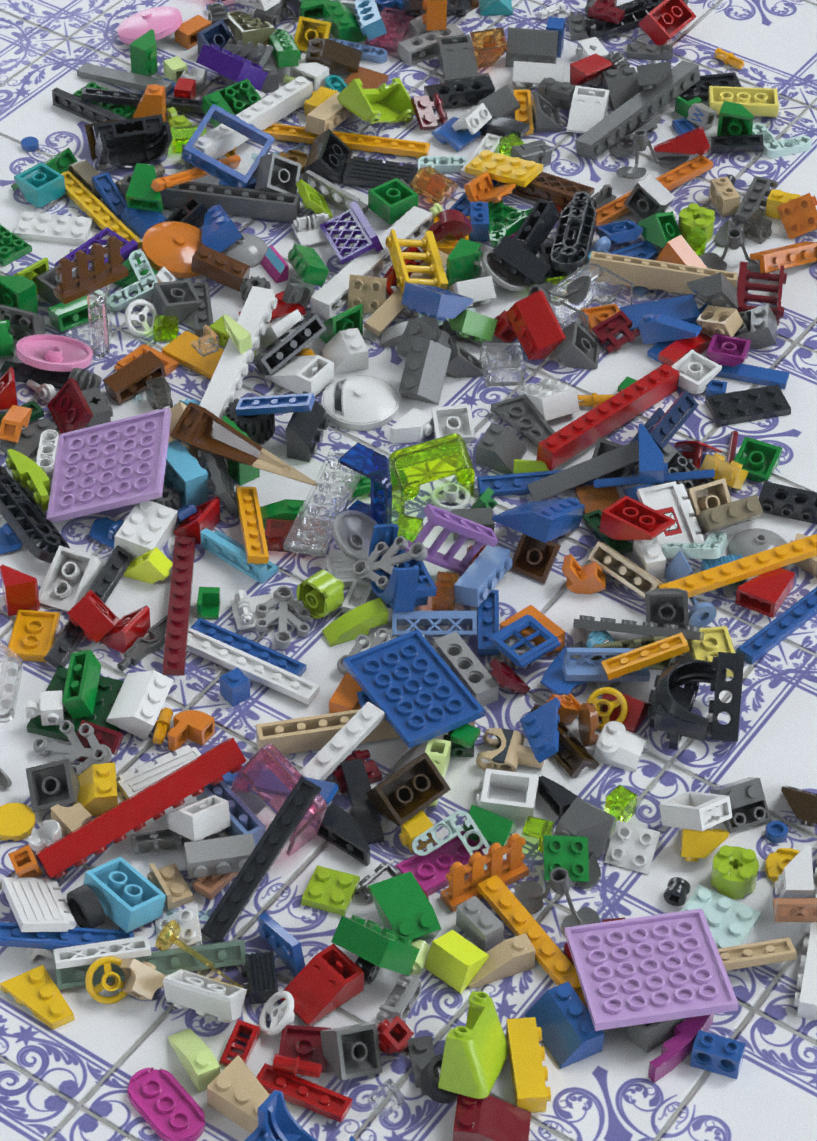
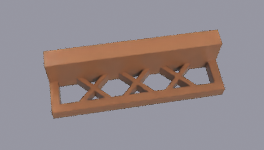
M773 898L772 905L775 922H817V898Z

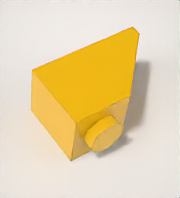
M423 810L401 825L400 841L403 846L408 847L411 853L414 852L412 848L414 839L434 826ZM431 833L427 835L431 839L426 842L419 841L420 846L417 847L418 850L426 848L431 842L436 844Z

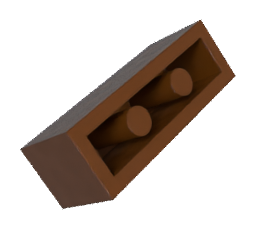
M201 244L192 256L191 271L240 292V286L244 282V278L249 279L250 266Z
M148 351L112 375H109L103 382L106 393L120 406L165 377L166 372L163 362L151 351Z

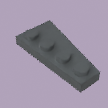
M526 394L491 404V411L537 447L539 442L555 433Z

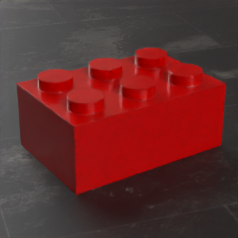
M664 0L649 12L638 25L657 46H661L673 39L697 16L683 0Z

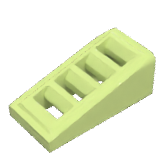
M225 314L223 316L225 330L238 351L243 354L252 348L251 334Z

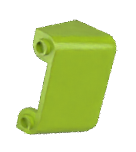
M393 78L392 84L387 86L383 83L379 88L363 89L361 80L354 79L337 96L340 105L366 123H407L415 115L411 98L400 78Z
M472 991L468 1000L469 1009L466 1027L457 1026L451 1029L446 1036L438 1088L472 1098L483 1099L490 1094L508 1058L509 1047L492 998L485 992Z

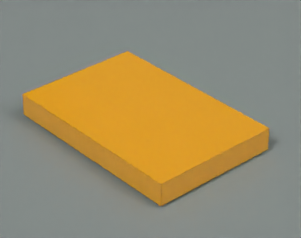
M18 609L6 653L7 659L47 662L43 658L55 641L60 613Z

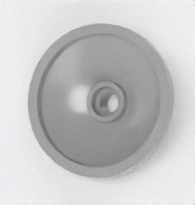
M241 233L242 238L220 252L253 268L261 264L268 246L265 241L256 235Z
M489 249L483 254V268L488 276H492V280L496 285L515 292L524 291L528 288L529 285L523 282L524 278L520 275H513L508 271L509 268L506 265H499L493 260L494 257L490 255L493 249Z
M347 510L341 512L334 519L332 532L338 547L344 554L355 561H366L374 525L379 524L362 512Z
M753 528L736 534L729 543L728 552L729 555L741 554L744 558L787 544V542L773 531Z

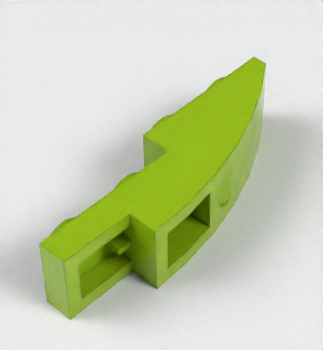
M8 449V458L5 461L8 470H12L13 479L23 488H27L29 492L33 493V499L39 504L42 511L48 510L51 491L48 476L29 457L13 449Z

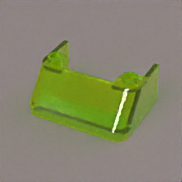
M451 434L396 450L389 456L388 498L400 517L405 516V501L414 499L419 494L420 485L455 475L456 481L469 491L471 497L474 496L475 472L465 441L461 435Z

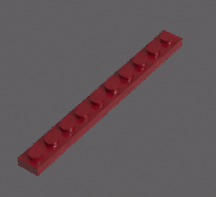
M175 537L163 675H185L196 537Z

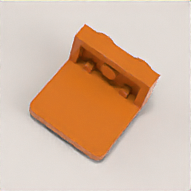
M486 171L463 187L469 202L489 203L492 201V203H497L502 200L503 196L511 194V190L516 185L512 183L494 187L489 172Z
M808 193L777 207L790 239L817 229V209L815 207L817 206V199L815 195L811 196Z

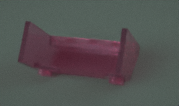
M267 743L238 771L231 790L234 793L238 791L249 793L254 790L277 814L302 775L274 745ZM318 794L289 839L290 844L286 852L289 856L316 837L327 809L326 803L320 794Z

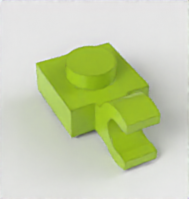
M174 107L167 109V112L170 114L167 116L169 126L177 135L192 130V123L184 115L178 116Z

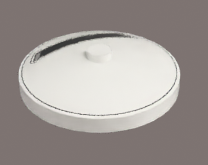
M351 375L332 382L324 390L322 407L326 410V418L333 424L348 430L366 431L382 427L394 419L399 409V396L395 388L383 379L369 375Z

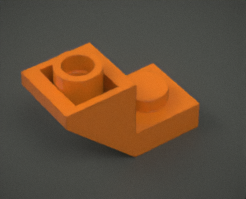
M12 405L2 419L0 440L18 444L22 427L28 428L32 409Z

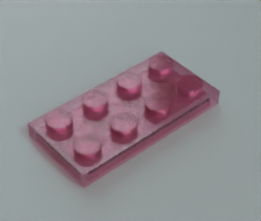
M384 7L381 17L387 33L370 41L367 37L365 45L383 48L389 53H397L398 42L404 41L409 31V21L415 20V18L405 16L404 10Z

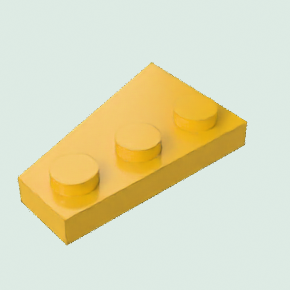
M44 965L0 983V989L4 993H9L15 998L17 1003L29 1008L34 1016L52 1030L75 1020L74 1013Z

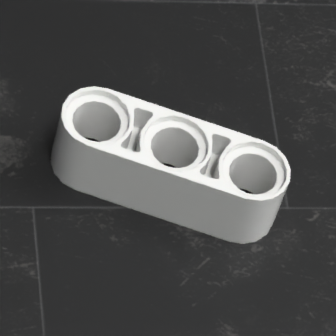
M52 429L41 433L36 464L46 473L50 481L53 479L59 440L58 432Z

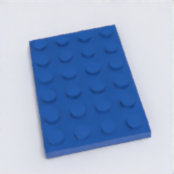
M418 629L343 659L345 669L372 703L385 712V719L408 748L485 716L484 708Z

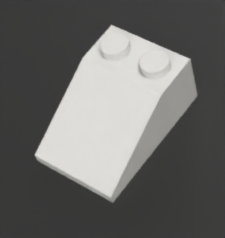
M59 546L40 588L39 603L68 612L85 595L103 567V564L96 556Z

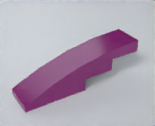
M714 1014L690 1017L675 1026L674 1037L662 1044L661 1055L649 1063L648 1077L653 1083L671 1072L690 1055L698 1030L707 1032L713 1023Z

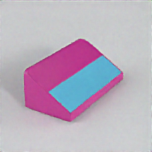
M272 245L269 246L261 261L262 267L275 283L288 280V264Z

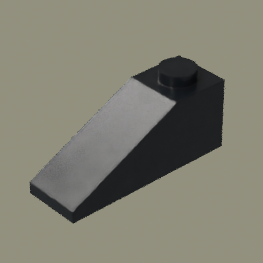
M193 194L164 222H183L199 228L204 224V216L208 209Z
M331 803L315 818V834L368 866L370 864V847L351 815L344 808Z

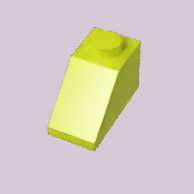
M155 547L133 559L123 575L131 579L153 584L159 580L163 581L169 576V570L173 563Z

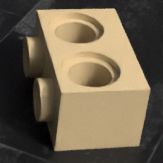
M728 177L711 179L709 198L722 217L735 215L740 206V195Z
M708 305L696 319L697 324L701 326V332L705 335H714L715 333L733 337L744 323L737 309Z

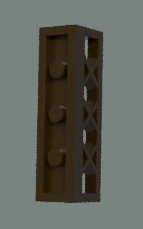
M535 704V706L529 713L533 712L541 706ZM557 723L559 746L558 752L553 755L554 758L574 778L578 777L585 766L596 769L599 763L564 723Z

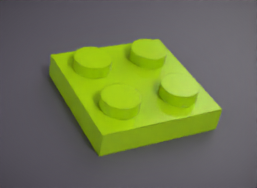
M300 179L296 185L299 190L298 194L303 200V206L308 210L312 209L315 214H328L329 220L332 219L333 215L325 197Z
M317 865L302 896L301 903L308 907L346 916L358 889L360 876Z

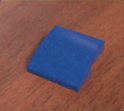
M453 117L432 131L431 134L443 145L448 143L459 152L478 139L481 132L478 130L475 134H471L468 128L466 130L459 129L454 131L451 125L459 118Z

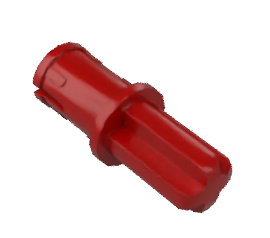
M275 1054L273 1070L293 1073V1076L299 1074L317 1079L322 1074L321 1064L304 1061L300 1057L295 1059Z

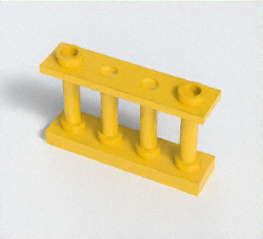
M391 229L389 236L386 237L385 244L389 249L397 277V286L400 287L401 294L403 295L406 282L435 286L446 290L449 283L433 231H425L424 237L421 240L397 239L395 229ZM400 246L420 247L423 253L401 252ZM404 259L424 260L427 266L405 265ZM408 273H428L431 279L409 278Z

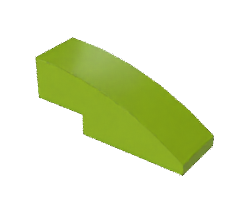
M381 598L374 599L337 618L322 630V634L330 647L355 640L360 634L367 636L369 635V629L388 623L389 611Z

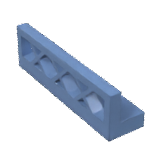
M392 611V637L407 634L413 628L415 630L418 629L424 637H443L453 632H457L460 637H477V611H412L397 613ZM410 625L406 631H397V626ZM417 626L431 627L427 631H421ZM438 626L452 627L448 631H443ZM459 626H472V631H464Z
M566 648L562 663L565 681L649 682L650 672L648 667H645L619 678L608 680L601 661L637 648ZM571 655L581 656L577 660H570ZM595 655H601V656H602V658H600L599 660H591V659H590V658L594 657Z

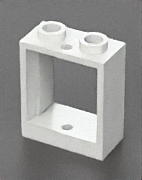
M486 769L485 777H480L479 790L482 791V794H477L476 806L512 821L533 823L539 775ZM489 787L527 791L526 803L488 798Z
M688 791L659 804L662 826L704 831L733 818L730 797L726 795Z

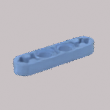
M336 38L329 39L361 50V60L380 64L387 61L388 52L383 48Z

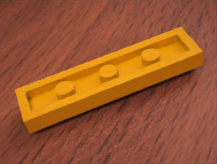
M513 90V95L521 108L514 111L515 120L530 124L529 131L525 135H533L531 90Z
M681 632L601 661L608 680H612L689 652L690 649Z

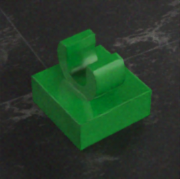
M488 487L476 499L470 509L491 507L493 510L497 505V502L491 498L494 491Z

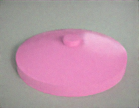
M153 7L126 18L118 26L117 33L123 43L130 44L152 29L157 41L175 32L181 26L183 19L181 12L175 7Z
M38 334L24 337L16 344V356L22 362L35 368L69 372L73 368L84 369L92 363V349L87 344L74 338L53 334Z

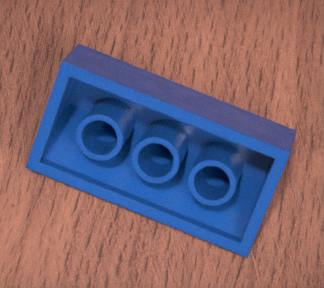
M406 282L401 304L408 306V310L425 314V316L433 317L436 320L445 321L446 318L454 319L470 306L474 299L439 287Z

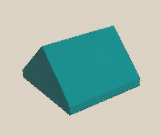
M479 0L480 16L513 15L512 0Z

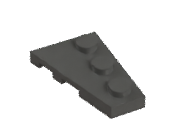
M45 417L28 426V428L23 429L18 444L2 440L0 442V450L8 455L7 450L13 449L29 458H34L39 448L41 433L49 429L58 432V426Z

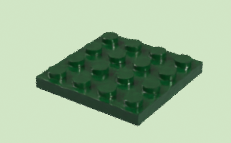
M58 667L46 691L62 690L64 694L68 668ZM100 676L93 715L73 719L64 706V720H69L74 724L76 734L82 720L119 732L121 728L106 722L124 681ZM41 715L31 718L27 725L28 733L70 742L67 735L60 731L59 725L42 726ZM66 725L64 730H67L69 725Z

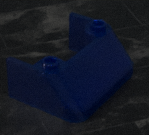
M356 443L338 459V463L371 479V506L357 500L345 511L355 510L362 512L375 520L378 525L392 524L390 461L385 455L360 443Z

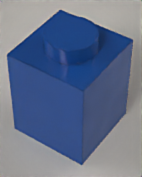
M238 667L221 675L220 695L232 707L250 698V679Z

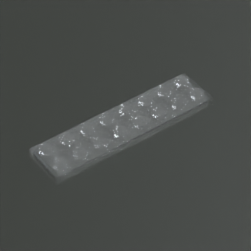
M328 452L315 479L318 486L312 485L284 542V550L315 557H324L333 538V521L341 512L346 510L367 466V458Z

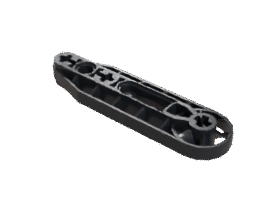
M633 0L616 6L619 9L625 10V16L619 24L588 16L585 19V30L591 37L609 38L640 27L638 25L639 22L664 0ZM683 0V1H684V3L687 5L689 0Z
M585 191L575 193L571 202L560 214L550 254L551 266L560 272H575L584 268L588 263L597 223V213L590 194Z
M0 465V514L34 557L41 561L52 563L59 546L70 548L67 541L53 523L46 519V514L28 491L18 484L7 470Z

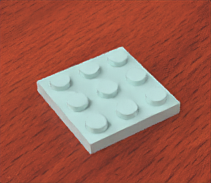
M700 884L681 910H703L717 949L743 945L761 917L760 911Z

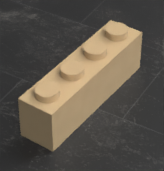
M339 92L306 115L305 131L317 135L322 134L327 129L332 131L353 114L340 105L337 96L340 94Z
M598 541L587 558L591 562H597L604 571L644 598L645 592L658 589L659 585L664 584L602 542Z

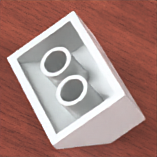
M514 61L512 84L519 88H525L527 85L538 89L539 84L544 78L550 77L555 79V81L564 82L565 66L563 64Z
M155 670L128 673L106 722L146 740L155 725L174 680Z
M183 969L164 977L163 980L166 1001L174 1003L173 1005L177 1008H191L196 1010L195 1012L199 1015L209 1016L210 1014L218 1017L219 1021L231 1023L241 1017L247 989Z

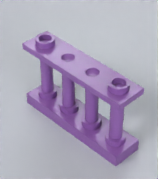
M427 504L424 512L428 522L413 542L407 540L408 546L404 552H409L410 547L416 542L423 543L435 526H441L444 529L430 548H427L428 556L424 561L462 576L483 545L487 544L495 547L499 541L491 528ZM456 532L460 534L446 554L437 552L450 533ZM467 539L476 540L461 561L453 558Z

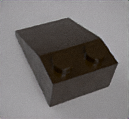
M314 38L309 41L305 59L306 63L316 62L328 67L329 74L353 73L359 70L362 51L327 38Z

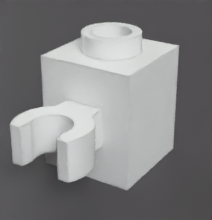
M62 690L40 692L39 703L32 700L26 701V718H35L41 715L42 726L60 725L64 721Z

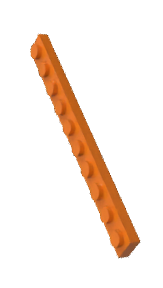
M700 155L656 179L668 191H671L712 169L714 162ZM631 192L596 209V226L608 224L631 212L623 204Z

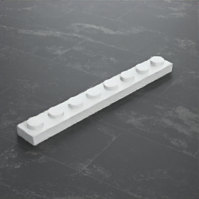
M192 628L188 630L187 651L230 670L238 667L248 678L307 705L320 692V685Z
M367 702L296 776L324 781L340 765V762H343L385 718V712ZM276 795L256 816L266 826V830L288 797Z

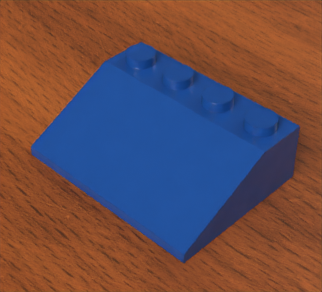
M571 497L526 502L493 516L492 521L546 543L579 528L585 505L579 503L578 499Z

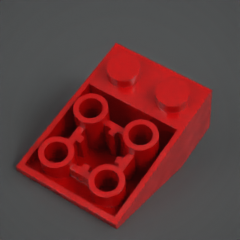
M333 943L316 954L283 991H287L293 996V1012L307 1026H311L364 990V972Z

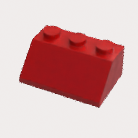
M542 290L515 302L506 312L528 360L546 359L566 338Z

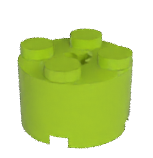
M691 203L680 211L678 227L682 237L688 244L697 245V242L705 244L712 239L715 212L713 210L701 207L696 203Z
M322 569L297 586L296 595L298 602L302 601L303 608L310 611V617L320 619L342 606L344 602L343 590L345 587L340 579H336L332 574Z
M728 845L720 847L713 858L710 878L712 887H715L718 893L736 900L744 898V895L748 893H753L756 888L759 870L756 853L751 849L742 847H730Z

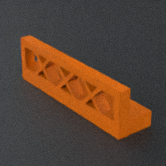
M805 241L750 254V259L760 261L761 273L780 270V265L784 266L785 269L816 262L817 242Z

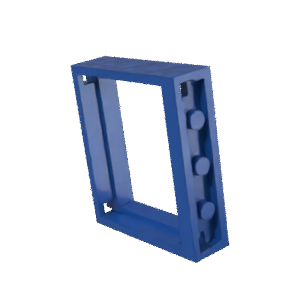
M212 104L186 144L181 159L232 187L247 188L259 169L260 157L269 153L275 138L269 133L256 128L253 124H249L238 116L225 111L222 107ZM211 118L264 146L246 175L193 147Z

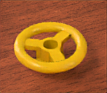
M602 687L595 690L588 697L586 703L594 704L598 715L602 716V723L599 722L598 729L603 730L605 724L609 722V716L613 709L620 705L621 713L615 721L623 723L628 707L626 699L621 692L611 687ZM601 694H612L617 699L610 702L606 699L599 700L597 697ZM604 705L608 706V710L606 712H603Z
M105 956L94 961L88 968L85 977L86 989L89 995L97 1002L103 1004L117 1003L128 994L122 990L112 997H105L99 994L103 989L115 991L118 988H123L125 982L121 981L120 976L111 969V963L120 967L122 959L114 956ZM103 965L104 975L101 978V982L93 987V974L98 967ZM112 976V977H113V982H112V984L107 985V984H106V979H107L108 977Z

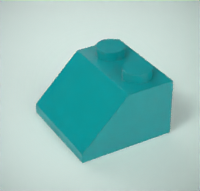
M42 162L14 176V180L27 202L38 209L66 194L64 176Z

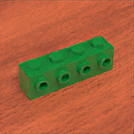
M276 29L268 38V45L273 46L271 55L278 68L299 66L298 60H301V52L298 50V46L295 45V41L292 40V35H289L287 30Z

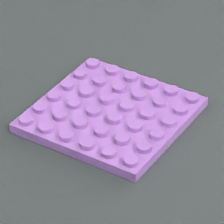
M169 407L59 434L46 519L56 523L161 498L172 415Z
M702 909L565 927L566 941L595 1031L738 1011L737 998Z

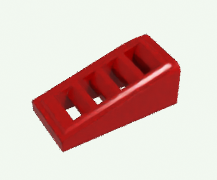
M237 1019L219 1064L228 1066L232 1062L227 1060L228 1057L236 1058L238 1055L246 1064L261 1034L260 1027ZM240 1034H246L250 1036V1038L247 1039L245 1037L240 1036ZM237 1041H240V1042L246 1043L247 1046L245 1047V1046L236 1044V1042H237ZM235 1048V1049H238V1050L243 1051L244 1053H243V1055H242V1054L233 1052L232 1049Z

